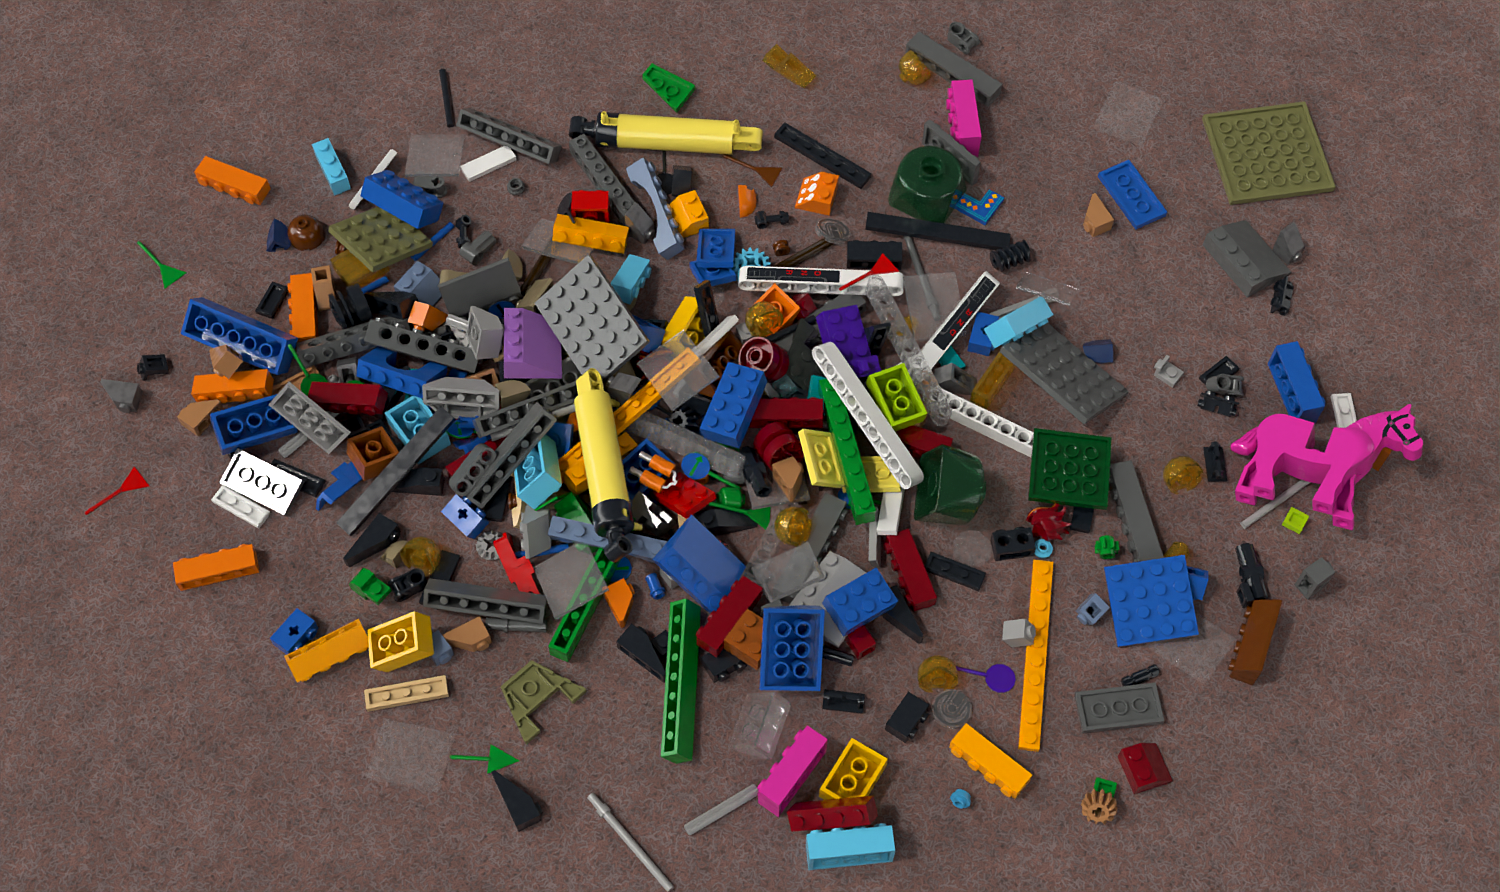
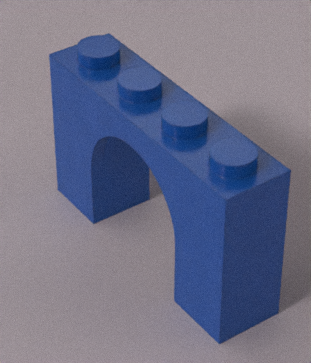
M376 347L358 359L356 374L357 377L423 399V384L446 377L447 366L430 361L416 370L395 368L397 352Z

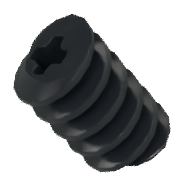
M1022 240V242L1018 241L1016 244H1010L1009 247L999 248L996 252H990L992 266L995 269L998 268L1001 272L1004 271V265L1006 269H1010V263L1013 267H1016L1017 261L1020 265L1024 264L1023 259L1027 263L1030 262V249L1025 240Z

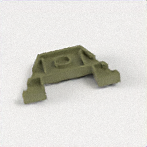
M532 660L501 686L503 695L526 745L540 733V729L528 718L533 711L558 690L572 704L587 692L583 686L572 683L571 680L555 674L553 671Z

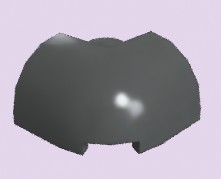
M638 491L632 501L633 516L657 537L665 535L677 524V521L659 505L649 500L648 496Z

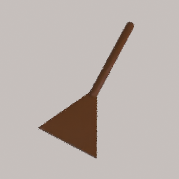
M726 154L722 155L728 160L756 171L771 187L783 168L754 167Z

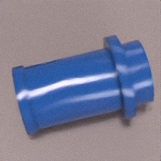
M459 416L457 422H460V424H457L458 428L475 430L472 420L479 418V416Z
M651 573L647 575L645 580L651 591L650 596L655 600L663 598L665 596V588L661 586L657 574Z

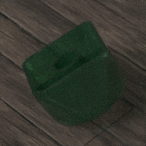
M921 146L911 150L903 157L898 166L888 197L889 205L915 219L945 223L955 209L957 202L967 191L960 161L950 151L937 146Z
M943 444L922 454L919 467L923 472L924 479L921 483L917 484L914 508L915 521L957 525L968 524L975 517L986 494V480L984 479L982 461L976 455Z

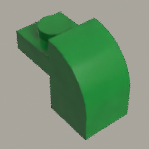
M362 568L349 582V586L354 592L365 600L369 598L378 606L392 591L389 586L375 577V574L366 568Z

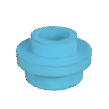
M1044 539L1035 542L1036 550L1034 554L1037 557L1047 558L1052 554L1053 547L1050 542ZM1040 546H1045L1046 550H1041Z

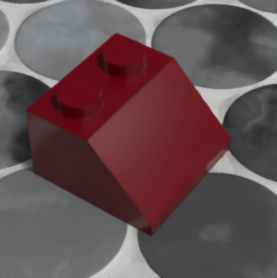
M1138 743L1121 749L1118 759L1134 794L1173 782L1156 743Z

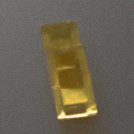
M777 44L762 60L774 71L803 88L816 77L792 53L788 55Z

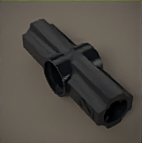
M749 446L742 447L741 451L738 452V456L747 482L751 483L756 496L761 498L768 497L772 492V487L767 478L763 461H759L754 448Z
M1243 543L1236 546L1235 551L1240 565L1239 575L1242 576L1241 582H1248L1254 600H1267L1268 595L1263 581L1264 570L1263 566L1258 563L1253 544Z

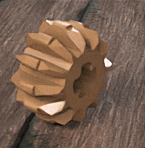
M1093 789L1092 793L1087 792L1081 802L1083 815L1087 816L1088 821L1094 820L1095 824L1102 822L1105 825L1107 820L1112 821L1117 813L1116 798H1112L1111 792L1105 794L1103 789L1100 792H1097L1095 789Z

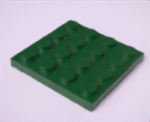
M1034 428L1028 501L1107 510L1112 437Z

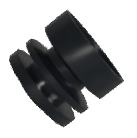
M358 283L346 287V297L343 296L340 290L336 291L338 300L335 299L332 293L328 294L330 309L336 322L342 329L348 328L346 320H349L352 327L355 326L353 317L356 316L361 323L373 319L369 305Z

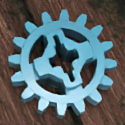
M749 247L748 251L742 249V254L736 253L732 269L737 276V281H739L740 264L743 267L761 266L760 264L762 263L765 267H771L769 257H765L764 251L758 253V248L752 251L751 247Z

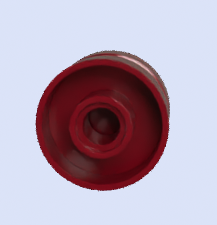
M753 337L742 346L739 352V365L764 371L767 383H774L779 381L787 372L789 356L783 347L763 337Z
M773 422L766 425L758 432L754 439V449L772 472V464L792 456L799 463L804 457L801 442L783 422Z

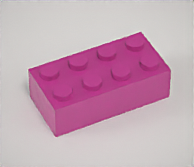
M973 80L951 81V87L947 91L948 99H946V109H950L948 122L952 124L950 135L960 145H963L968 152L978 157L982 136Z
M808 725L804 730L800 729L794 737V744L786 747L782 753V760L779 763L775 762L770 769L771 775L767 780L764 778L757 788L759 790L757 794L758 803L778 818L827 751L828 739Z

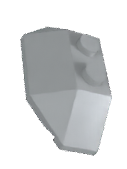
M444 377L422 386L423 403L425 405H429L435 412L441 406L456 419L459 416L481 417L500 408V390L485 380Z

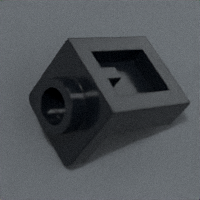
M165 354L142 355L140 363H137V372L141 374L142 381H146L148 375L167 374L169 370Z

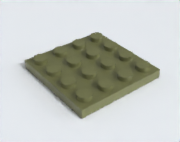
M380 207L370 209L329 226V232L371 272L430 249L433 244L419 229Z

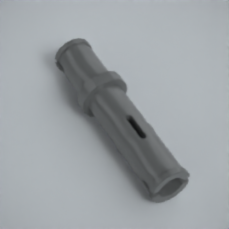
M486 617L485 628L486 630H503V632L507 633L508 631L546 633L547 620H544L543 624Z

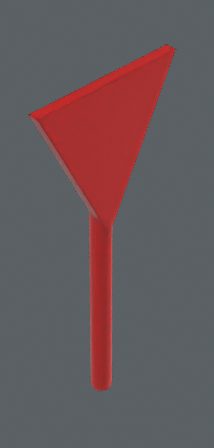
M882 253L871 271L841 286L839 290L842 291L870 275L899 272V270Z
M133 467L120 489L85 511V514L88 515L121 492L149 487V485L137 469Z

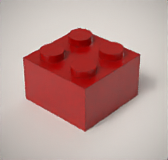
M572 191V216L610 223L609 191Z

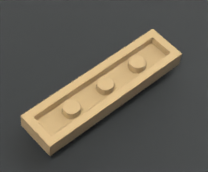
M446 675L364 690L366 710L368 712L449 697Z

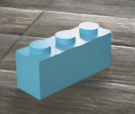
M329 138L312 144L315 156L334 196L350 190L348 177Z
M629 254L612 280L611 285L624 303L631 304L632 300L637 298L639 289L644 287L645 279L650 277L652 268L649 267V259Z

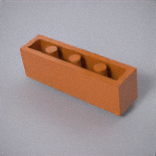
M207 156L203 158L194 171L197 181L201 185L211 186L218 192H227L234 198L240 197L250 204L261 205L271 190L267 179Z
M311 273L290 275L288 292L291 294V298L288 299L289 309H292V314H289L292 330L289 333L298 337V343L318 337L317 300Z
M268 369L234 372L229 379L217 374L194 376L191 395L196 402L216 399L221 403L258 400L272 396L274 379Z
M242 544L237 548L221 549L215 553H203L198 557L182 558L177 562H173L175 582L180 591L259 573L257 553L252 544Z

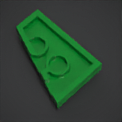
M653 63L642 75L643 80L676 113L696 89L694 84Z

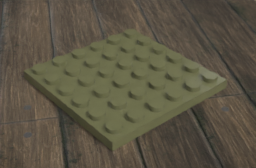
M1306 102L1203 115V124L1230 205L1332 192L1335 190V184Z

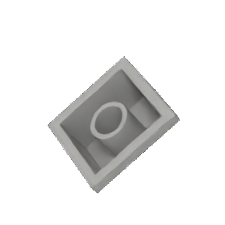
M471 306L466 337L476 360L498 358L499 350L502 349L501 340L502 335H504V325L501 324L498 316L476 306Z

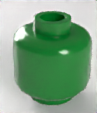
M723 487L716 493L715 502L741 509L745 505V495L737 487Z

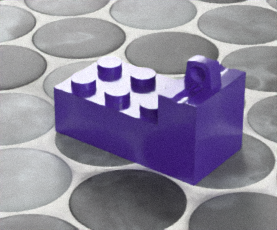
M857 305L822 311L816 317L823 344L832 342L836 345L861 383H864L869 375L881 371L877 355L871 356Z

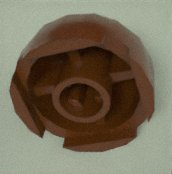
M303 214L295 217L290 222L287 230L291 245L301 251L313 250L324 241L325 232L323 225L317 218L311 215Z

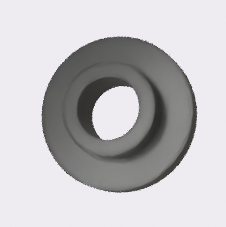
M512 178L507 184V190L512 195H519L524 192L525 184L519 178Z

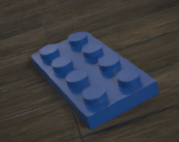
M1130 160L1099 172L1098 178L1135 230L1166 217L1167 211Z

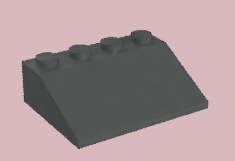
M1246 220L1222 225L1206 234L1203 246L1247 298L1291 274V271Z
M509 258L438 284L449 314L466 320L469 318L471 306H476L488 312L490 305L496 301L508 300L516 304L520 299H523Z

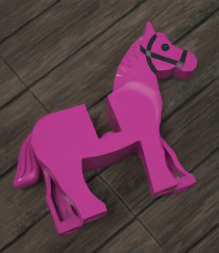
M1411 404L1406 405L1399 411L1381 412L1364 417L1346 428L1334 427L1325 453L1313 449L1315 446V426L1313 422L1286 414H1274L1265 418L1258 427L1251 429L1241 438L1231 443V451L1244 456L1250 455L1257 448L1254 457L1243 469L1235 490L1236 500L1254 506L1257 502L1256 496L1274 500L1275 485L1273 479L1283 471L1295 478L1321 484L1312 500L1313 510L1332 515L1333 526L1353 530L1354 487L1371 470L1381 450L1384 447H1388L1394 451H1401L1403 456L1411 461L1417 460L1422 456L1423 440L1414 430L1416 418L1411 415Z

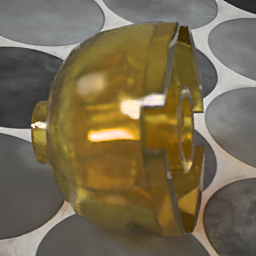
M912 50L906 52L899 61L898 68L901 72L899 77L904 83L908 81L912 85H919L926 82L931 77V73L924 63L919 61L920 58Z
M767 301L752 305L745 316V324L749 333L752 336L763 338L775 333L774 329L777 326L781 327L784 320L781 311L773 303Z
M1178 456L1172 458L1166 464L1163 470V480L1171 493L1179 494L1178 490L1187 488V491L1195 488L1202 479L1200 475L1203 473V470L1194 459L1187 456Z
M787 507L781 510L774 522L777 538L786 545L802 546L801 543L803 541L806 542L811 533L812 521L807 516L809 511L802 507Z
M422 536L409 540L400 552L402 561L409 569L411 566L419 568L424 572L425 576L431 575L439 566L441 560V552L436 542Z
M933 655L924 659L917 673L919 687L928 693L933 692L932 688H944L943 692L954 689L958 684V672L953 661L941 655Z

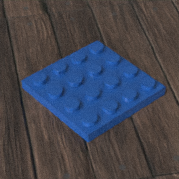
M1185 555L1104 567L1117 647L1199 635Z

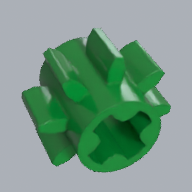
M1101 536L1099 541H1096L1095 554L1100 553V558L1112 559L1115 557V554H1118L1119 541H1114L1113 536Z

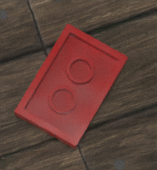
M681 472L676 474L678 482L675 486L671 485L668 489L663 488L661 493L654 490L650 491L653 499L686 519L716 499L714 491ZM673 476L666 480L665 486H667L671 482H674Z

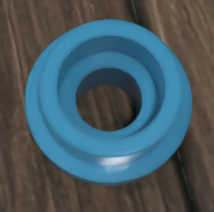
M957 789L950 796L953 805L957 808H968L971 804V796L965 790Z

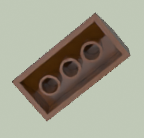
M731 330L700 358L702 363L684 378L685 382L694 392L713 398L727 363L731 362L739 365V352L743 345Z
M1254 600L1251 606L1246 607L1243 617L1247 619L1245 624H1241L1238 632L1241 635V639L1236 641L1233 652L1236 653L1235 659L1231 658L1228 665V670L1231 671L1230 678L1253 686L1262 672L1282 600Z

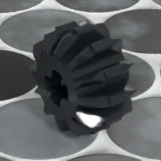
M677 406L675 410H671V417H666L669 420L666 426L671 428L669 432L678 438H687L690 434L695 433L694 427L699 426L695 423L699 419L697 416H694L696 411L688 406Z

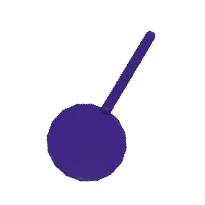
M1003 664L991 666L986 673L948 665V668L952 670L984 676L988 687L998 693L1009 691L1015 684L1013 670Z

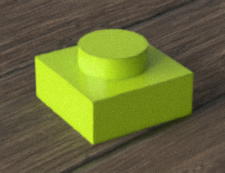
M1291 507L1282 526L1300 534L1309 515Z

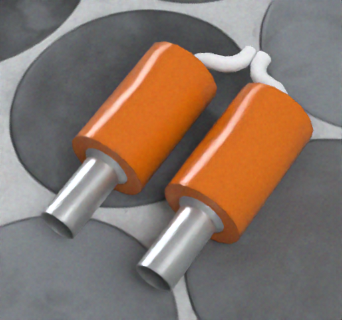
M641 451L639 457L649 462L650 468L669 478L674 474V482L665 486V479L646 469L644 472L634 467H631L629 473L640 478L639 483L658 493H661L663 488L668 489L671 485L675 486L678 482L676 480V472L674 471L676 464L657 454L652 457Z

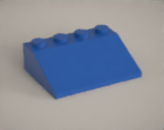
M693 515L689 516L652 559L709 613L713 610L717 611L723 596L729 595L732 591L731 586L736 580L739 581L747 569Z
M816 605L767 607L763 609L759 690L820 691L825 609Z

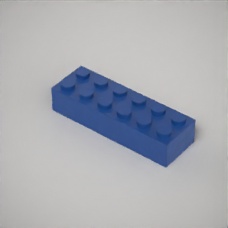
M203 297L190 299L181 330L182 335L212 348L227 345L242 355L243 361L262 369H268L269 372L276 375L288 373L293 358L288 345L291 344L295 350L298 337Z

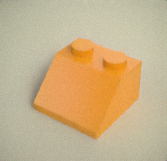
M695 190L677 196L669 204L673 210L672 217L678 223V232L683 238L699 233V229H709V218Z

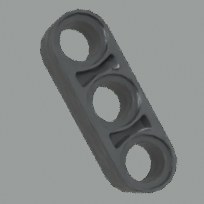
M484 443L477 444L450 478V488L460 496L468 495L495 461V451ZM487 450V455L482 458V453ZM473 466H476L475 470L472 473H469L470 469ZM464 482L463 486L457 489L458 484Z

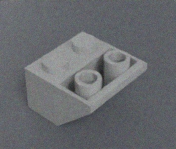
M550 504L537 511L526 505L525 512L521 513L520 534H523L521 550L525 551L526 559L532 558L551 548L552 539L548 536L551 524Z

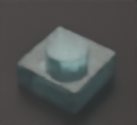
M787 374L771 384L781 399L787 398L798 390Z

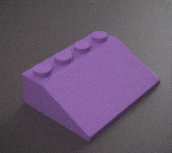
M504 308V378L562 379L561 343L541 314L524 308Z

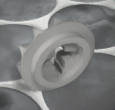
M491 530V532H484L481 537H478L476 550L483 559H499L495 547L491 546L488 549L487 543H492L494 540L503 537L501 532Z

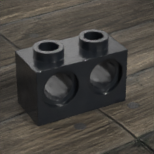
M1017 527L1014 530L1007 531L999 529L992 532L990 542L995 561L1034 556L1036 547L1031 527ZM1022 539V540H1024L1026 543H1025V544H1022V543H1020L1018 540ZM999 542H1004L1007 546H1001Z

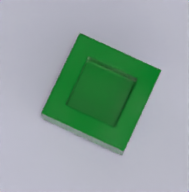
M1096 777L1093 789L1097 792L1103 789L1105 794L1111 792L1112 798H1114L1117 783Z

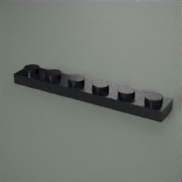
M785 122L774 134L775 139L860 189L871 178L872 173Z

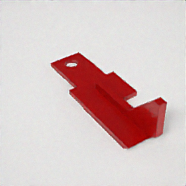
M503 533V537L493 541V544L511 584L515 582L518 590L521 592L540 594L532 576L535 570L530 559H526V556L518 559L513 548L511 534Z

